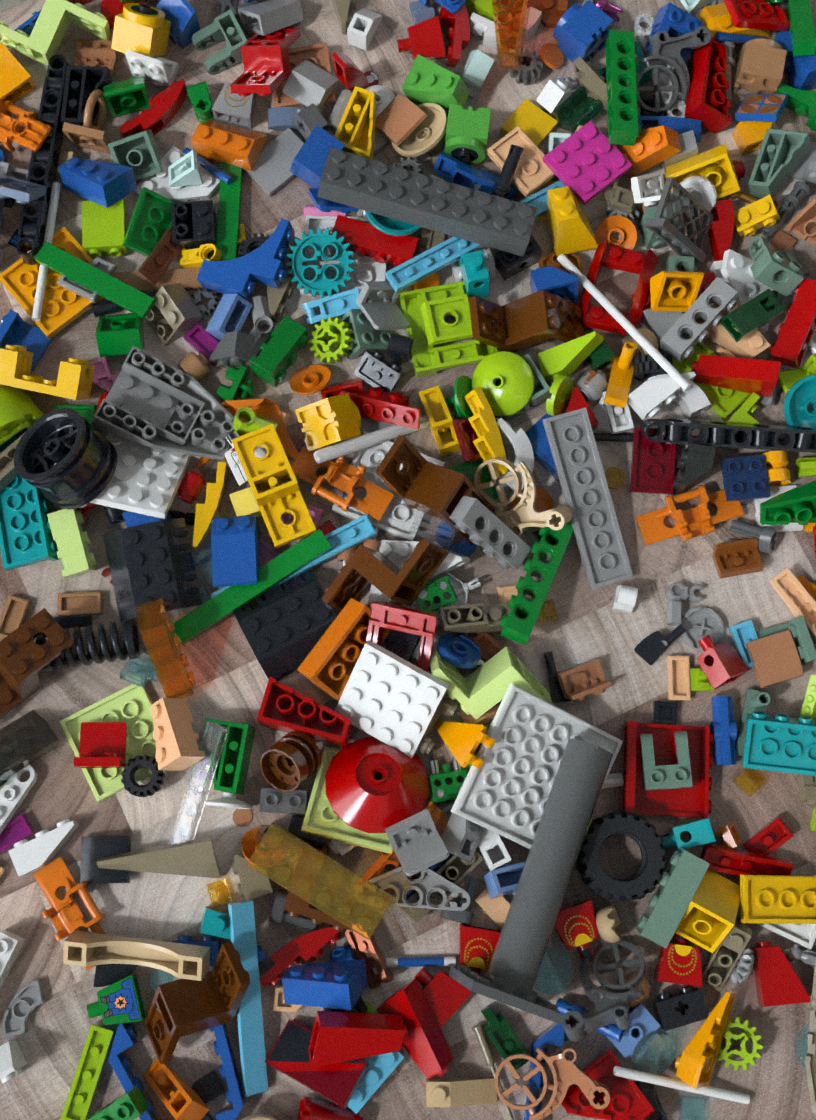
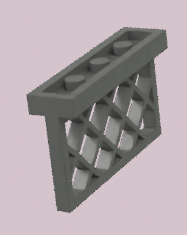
M667 177L654 218L647 217L645 226L679 256L694 257V262H705L707 255L702 251L713 215L673 177ZM673 188V197L671 198V189ZM681 197H683V202H684V206H683V207H682V205H681ZM673 202L675 203V212H673ZM665 207H666L667 217H664V216H663ZM691 207H693L694 216H692ZM684 211H685L686 221L683 220V212H684ZM702 216L705 217V218H704V221H703V224H702V221H701V217H702ZM675 217H676V219H677V226H676V227H675V222H674V218H675ZM694 221H695V227H696V230H695V231H694V228H693V222H694ZM686 226H687V234H688L687 236H685V228H684V227H686Z

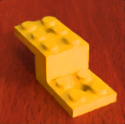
M273 423L232 439L231 441L275 548L314 533L316 531L315 525ZM265 448L267 454L264 457L258 458L254 455L256 449ZM285 514H291L294 517L291 524L282 523L281 519Z

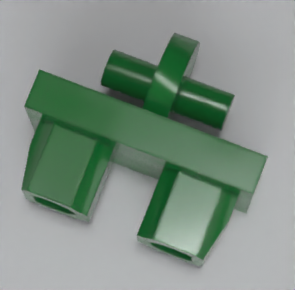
M228 366L225 379L233 381L231 387L221 384L217 391L219 398L225 401L237 400L238 397L240 400H245L247 395L254 396L256 391L251 388L253 381L247 379V367L240 366V368Z

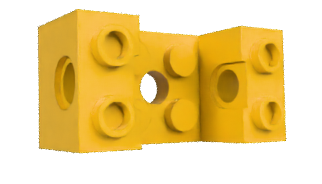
M6 344L5 348H0V384L73 400L90 399L95 365L88 364L89 360L68 358V361H60L58 378L48 380L43 379L42 376L30 374L34 352L26 351L27 347Z

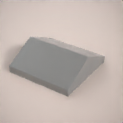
M305 60L292 70L283 89V94L306 107L313 103L319 110L340 80Z

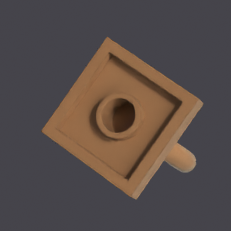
M97 89L90 94L85 106L82 126L64 122L62 131L73 146L111 154L108 144L112 142L105 131H102L107 111L104 93ZM98 100V116L96 124L93 126V110Z

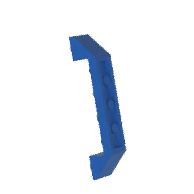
M554 1022L534 1038L531 1056L536 1057L538 1055L536 1052L538 1047L547 1054V1048H544V1044L563 1047L564 1041H568L563 1025ZM542 1058L540 1063H546V1060ZM530 1061L529 1071L537 1066L532 1061ZM541 1071L528 1079V1087L537 1099L539 1088L544 1086ZM526 1095V1104H529L531 1100ZM542 1101L534 1107L536 1112L541 1110ZM525 1110L524 1120H530L529 1110Z
M122 1023L117 1027L109 1062L125 1092L137 1085L146 1099L142 1091L144 1090L142 1081L138 1076L135 1077L131 1071L133 1066L128 1056H123L122 1051L138 1042L136 1039L138 1034L132 1024ZM150 1098L146 1099L149 1107L139 1116L140 1120H158L154 1113L156 1108Z
M225 1023L209 1029L211 1032L214 1031L216 1041L213 1042L216 1055L221 1056L220 1073L222 1079L227 1080L228 1089H226V1097L228 1103H232L233 1106L219 1110L215 1114L216 1118L213 1120H236L246 1103Z

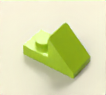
M753 392L728 422L760 424L751 416L758 408L756 402L760 397Z

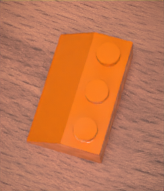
M211 119L198 124L191 138V143L194 150L201 157L225 162L252 171L268 136Z

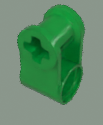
M206 81L186 87L198 121L202 123L211 119L214 120L213 106Z

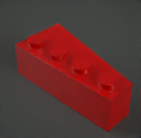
M711 37L708 44L699 49H693L689 92L684 116L689 119L701 120L702 127L716 134L732 124V116L728 115V108L731 107L730 99L727 98L726 92L729 88V81L725 76V72L728 70L726 46Z

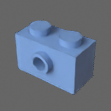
M223 294L205 331L221 341L225 333L240 331L253 305L239 294Z
M513 862L505 863L499 866V869L492 870L483 877L490 899L515 893L525 862L514 865Z
M642 1003L629 1009L628 1015L631 1024L628 1029H625L620 1042L606 1036L625 1058L628 1055L633 1057L641 1049L640 1044L645 1040H652L658 1034L659 1023Z

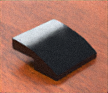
M131 836L81 837L80 883L86 881L87 884L130 883V871L98 868L97 859L131 852Z

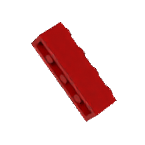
M341 215L337 216L331 233L332 235L335 231L338 232L337 239L344 236L343 245L350 243L351 246L347 251H353L356 256L362 258L365 256L370 257L378 263H390L395 267L415 257L419 247V238L409 235H389L381 232L372 224Z
M804 278L802 283L796 287L793 304L790 303L788 306L787 318L784 323H781L778 339L776 342H773L770 349V354L774 361L799 369L816 329V280Z

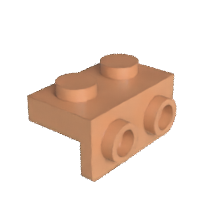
M597 658L557 673L564 699L573 700V702L585 700L586 695L591 693L594 695L603 693L607 687L612 686L611 681L605 679L600 659Z

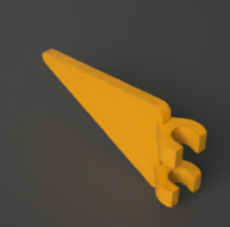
M436 721L434 724L445 744L463 768L469 763L480 769L484 761L473 755L479 743L492 749L496 740L485 734L487 727L484 725Z

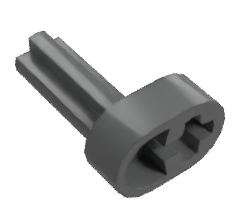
M735 519L732 520L730 531L750 538H757L759 540V551L772 554L777 543L776 528L769 526L760 528Z
M468 875L465 878L463 890L470 896V905L467 909L463 911L442 910L440 917L471 926L474 916L471 910L479 878ZM462 894L458 907H461L462 903H466V899L462 898Z
M278 889L269 921L278 924L284 921L315 930L316 924L310 921L311 918L301 916V918L293 917L288 914V911L283 910L288 892Z

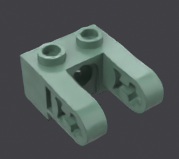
M231 9L214 18L213 23L194 33L191 38L198 51L205 50L225 40L227 47L209 56L204 61V66L210 75L219 74L243 61L241 46L248 40Z
M757 235L752 239L748 250L753 261V265L750 268L754 279L788 296L804 279L801 265L796 262L791 252L783 248L774 252L769 240Z
M529 354L522 358L526 360L533 371L535 380L533 395L521 411L505 416L506 421L513 420L552 395V393H549L550 387ZM501 379L496 380V386L501 384Z
M686 731L674 732L677 764L655 766L652 733L640 734L645 791L693 787Z

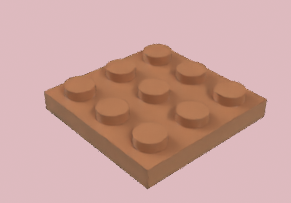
M327 42L288 49L291 72L303 61L308 60L332 75ZM289 76L272 92L274 108L303 106L283 94V89ZM334 90L324 103L336 101Z

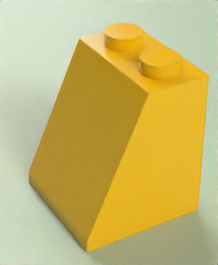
M569 186L548 190L546 226L556 255L598 248L587 214Z
M707 870L675 933L713 953L735 925L740 902V886L712 870Z

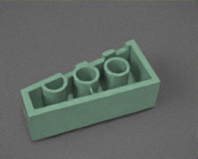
M683 848L679 852H674L670 860L671 866L669 870L664 872L657 891L651 896L646 910L635 927L640 935L664 948H667L710 865V863Z

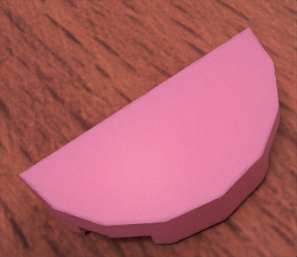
M308 204L304 207V215L345 216V213L340 211L322 212L316 206H309Z

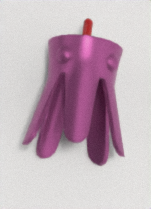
M608 0L595 1L596 6L615 22L620 21L616 14L618 11L622 13L623 10L610 5Z

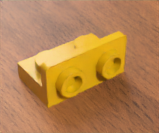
M771 195L734 211V223L740 237L752 236L757 232L756 230L762 227H771L780 219Z

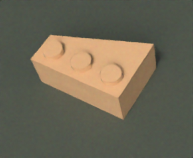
M736 304V306L734 307L733 310H735L736 308H738V307H740V306H739L738 304ZM727 310L723 317H725L730 312ZM699 318L696 322L702 324L706 321L704 319ZM721 323L717 327L713 326L708 331V337L711 342H716L723 348L728 349L737 358L759 359L771 346L759 330H756L739 342L734 340Z
M162 697L152 704L151 717L154 723L153 738L156 742L155 758L158 762V770L183 771L205 758L204 751H199L197 745L199 735L193 732L191 726L194 720L187 699Z

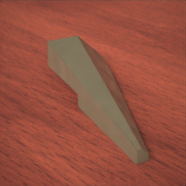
M212 836L169 846L163 844L97 859L98 868L221 878Z

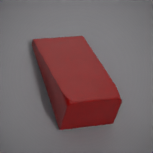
M778 815L747 840L743 846L748 852L768 856L792 838L794 834Z

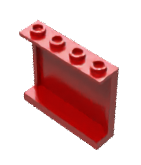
M626 721L624 723L622 812L641 815L708 818V814H711L712 802L708 800V793L712 789V777H709V768L712 767L713 763L712 754H709V745L713 743V732L710 731V726L699 727ZM686 731L693 787L645 791L640 734L652 733L655 766L677 764L674 732Z

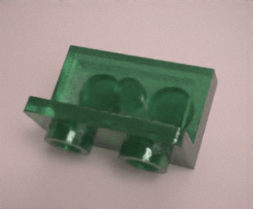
M580 86L554 110V115L558 121L559 128L575 133L579 125L584 126L604 106L602 101L587 96L585 87Z

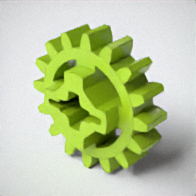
M328 317V321L321 319V325H314L317 330L310 332L314 337L309 340V343L314 345L310 348V351L315 352V358L320 359L324 363L334 364L335 361L342 362V355L348 357L346 351L347 349L352 350L353 347L349 343L354 341V338L349 336L353 333V330L348 328V323L337 317Z
M729 1017L724 1034L726 1047L723 1048L721 1043L720 1056L717 1059L718 1062L724 1059L726 1061V1068L733 1064L735 1071L739 1070L740 1065H742L744 1070H748V1063L755 1066L757 1062L754 1058H762L763 1056L758 1052V1049H763L765 1046L758 1041L763 1038V1035H756L755 1031L758 1027L754 1026L751 1028L749 1026V1019L741 1023V1017H736L735 1022ZM732 1027H739L744 1029L745 1031L743 1033H737L734 1029H732ZM745 1037L740 1044L741 1048L738 1047L730 1050L735 1040ZM751 1038H752V1041H753V1050H752V1052H751V1050H750V1048H749V1040H750ZM733 1054L739 1055L744 1060H736L730 1056Z

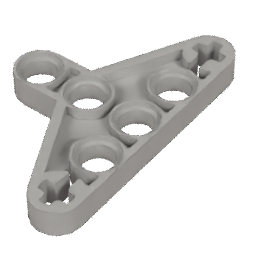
M401 866L359 884L355 891L357 900L362 904L447 911H463L470 905V896L465 890L429 868L422 870L420 878L413 880L405 874ZM366 886L369 887L371 892H376V886L381 887L379 891L380 901H375L376 896H368V900H363V896L359 895V892L363 891ZM387 888H392L396 892V898L392 902H387L383 899L382 894ZM410 890H416L420 895L419 901L415 904H411L406 900V894ZM440 892L443 896V902L437 906L431 904L429 900L431 893ZM446 892H451V898H456L459 893L462 894V898L466 899V903H462L461 907H457L456 902H449L450 907H445L447 901Z

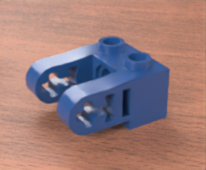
M669 2L659 8L644 51L649 54L651 53L650 39L660 31H666L671 37H678L702 26L703 22ZM683 48L680 51L685 64L692 50L691 48Z

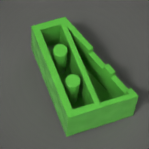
M419 54L401 88L407 98L414 104L435 103L442 108H449L450 104L462 105L464 107L470 94L469 89L459 75Z

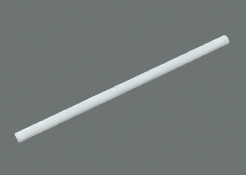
M560 254L557 260L568 272L578 277L579 283L684 391L688 390L691 384L564 254Z

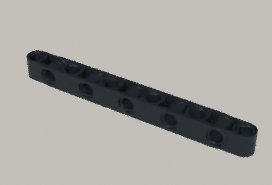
M60 54L52 56L48 62L38 114V121L51 126L52 129L37 152L32 150L27 177L29 182L47 186L46 195L29 202V204H23L19 222L16 248L23 261L28 265L38 263L34 258L43 246L52 183L56 180L64 133L62 131L61 112L66 69L69 64L65 56Z
M647 419L641 425L642 434L653 442L681 445L694 443L713 447L816 453V428L684 419ZM652 425H657L656 433L649 435L648 429ZM695 428H700V434L692 438V431ZM738 431H743L741 439L735 440V434ZM785 433V440L778 443V437Z

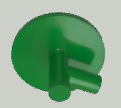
M465 375L456 379L454 396L444 399L447 407L454 406L456 419L463 418L464 416L470 418L474 415L464 398L465 395L472 391V379Z

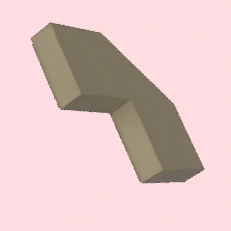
M619 178L603 190L602 194L610 208L631 214L634 206L633 192L619 187Z

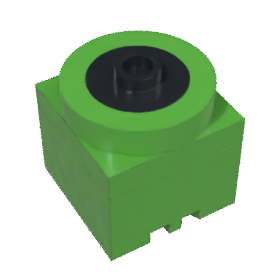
M450 104L444 152L467 165L481 163L485 160L491 109L478 107L474 111L472 110L473 106H468V110H465L462 105Z

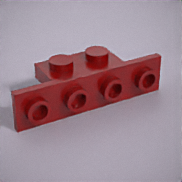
M377 387L370 388L362 395L343 390L340 391V395L349 394L350 400L358 407L361 417L415 430L420 428L421 408L409 406L410 397L402 396V393H389Z

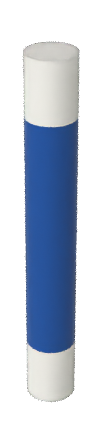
M456 956L386 958L387 967L456 966Z

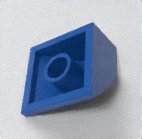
M552 266L530 271L532 294L546 290L575 304L578 303L579 279L577 276Z

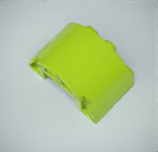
M2 384L0 385L1 445L25 427L28 429L37 419L44 415L24 389Z

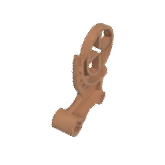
M567 1045L563 1051L547 1055L539 1047L536 1049L538 1053L536 1057L524 1053L512 1054L499 1064L495 1073V1090L501 1101L508 1107L516 1110H529L530 1120H540L554 1112L564 1100L567 1090L572 1084L579 1086L589 1100L590 1105L596 1109H604L610 1102L608 1087L603 1083H597L592 1076L584 1072L576 1064L577 1051L572 1045ZM571 1051L574 1055L569 1058L565 1053ZM517 1058L530 1060L537 1065L524 1075V1081H527L539 1071H541L544 1080L543 1090L537 1099L527 1084L522 1085V1089L531 1100V1103L525 1105L512 1103L505 1098L518 1088V1082L513 1083L503 1092H501L499 1087V1073L505 1064L515 1079L520 1078V1074L510 1062V1060ZM542 1058L546 1060L551 1068L554 1084H549L547 1081L546 1071L540 1063ZM546 1090H553L548 1103L536 1112L534 1107L542 1101ZM598 1090L601 1093L603 1091L604 1100L600 1101L599 1098L595 1100L594 1092Z

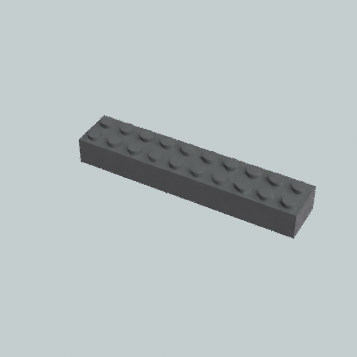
M332 147L330 148L320 179L317 196L522 257L530 240L537 210L533 206Z

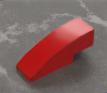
M337 52L331 54L335 75L347 90L351 89L353 91L355 86L363 89L369 87L365 75L348 56Z
M732 199L716 201L715 206L711 210L713 221L710 224L708 236L714 261L723 260L724 252L730 248L734 229Z

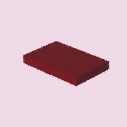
M634 427L630 492L674 495L675 489L672 486L676 472L677 444L650 441L642 434L641 427ZM649 428L648 434H655L657 429Z

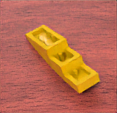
M480 386L464 396L474 414L468 420L479 437L473 443L484 462L494 457L506 459L498 424ZM495 463L499 476L508 472L506 466Z
M226 462L217 463L216 483L207 482L205 504L196 503L193 550H199L210 531L212 519L215 518L218 512L226 479Z

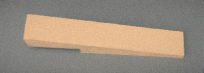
M786 568L769 582L796 618L804 617L811 639L816 644V602L793 573Z

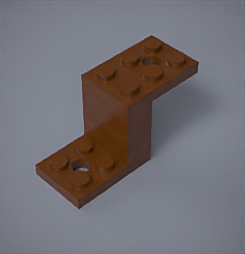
M546 290L538 291L503 306L476 295L469 298L473 339L507 352L514 353L552 338L566 343L584 336L580 305Z
M400 435L375 471L409 507L445 520L470 545H473V542L469 540L470 536L459 531L455 527L456 523L449 518L462 497L476 498L492 513L495 510L464 474L426 461L406 437Z
M423 538L415 546L414 552L402 564L400 569L382 553L360 544L352 552L351 558L346 565L339 570L338 576L327 587L321 599L328 605L343 609L351 598L357 601L368 584L371 583L389 599L411 606L450 552L443 546Z
M45 608L0 641V719L41 688L37 672L74 644L73 639ZM38 635H45L48 638L47 642L43 645L36 644L34 640Z
M268 826L260 828L254 841L260 842L259 845L261 847L273 849L274 846L282 849V853L290 856L300 854L283 910L288 911V914L293 917L311 918L310 921L315 924L324 925L325 922L333 925L335 930L341 932L351 931L357 912L314 899L329 845Z
M232 942L222 944L212 970L207 972L202 981L179 979L158 985L145 1018L144 1026L160 1065L170 1061L180 1037L233 1021L250 984V976L244 970L240 954L235 950Z

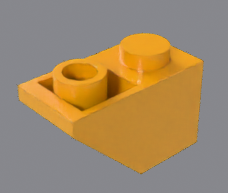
M740 121L736 125L732 136L742 156L760 150L766 131L771 128L773 122Z

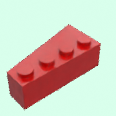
M269 677L257 716V721L261 726L287 733L299 731L308 735L311 739L347 747L353 728L349 718Z

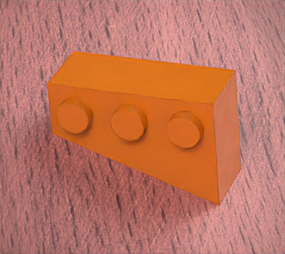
M664 125L642 129L640 137H636L634 146L613 144L632 164V168L623 175L629 179L636 177L682 151L677 131Z

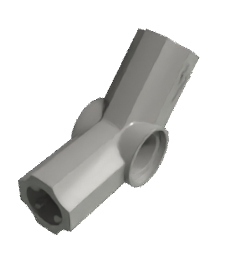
M260 295L248 300L253 305L250 311L254 327L249 334L255 336L253 356L255 358L262 351L260 346L272 338L271 333L274 330L267 298ZM263 326L269 327L267 331H260V328Z

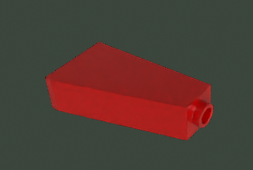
M700 354L698 362L693 361L691 372L696 374L693 382L750 394L754 392L757 395L770 398L778 380L781 362Z
M415 978L388 997L376 1011L378 1014L401 1015L404 1025L407 1026V1039L403 1040L402 1046L429 1080L435 1075L438 1077L444 1075L450 1069L448 1064L454 1059V1056Z
M317 1011L308 1049L311 1067H320L401 1051L403 1040L407 1039V1026L404 1025L401 1015Z

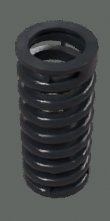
M127 619L122 621L123 639L121 641H123V650L119 642L117 624L114 621L110 622L111 652L107 644L105 625L99 623L97 626L100 643L99 653L95 646L94 629L91 625H87L85 628L88 645L87 655L83 648L82 630L80 627H75L73 630L76 647L75 657L71 646L64 651L63 659L60 654L42 668L41 671H54L57 666L60 669H67L69 665L79 667L81 663L89 666L93 661L97 664H102L105 659L108 662H114L117 657L121 661L127 660L128 657L129 660L138 659L140 657V641L135 620ZM64 628L65 632L70 636L69 630ZM38 635L36 637L35 643L38 645H43L47 642L45 635Z

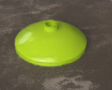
M500 351L488 355L477 365L472 376L471 389L473 391L481 386L494 416L505 417L518 413L528 404L533 395L535 380L533 371L525 359L512 352ZM497 379H501V384L499 386H496L495 384Z

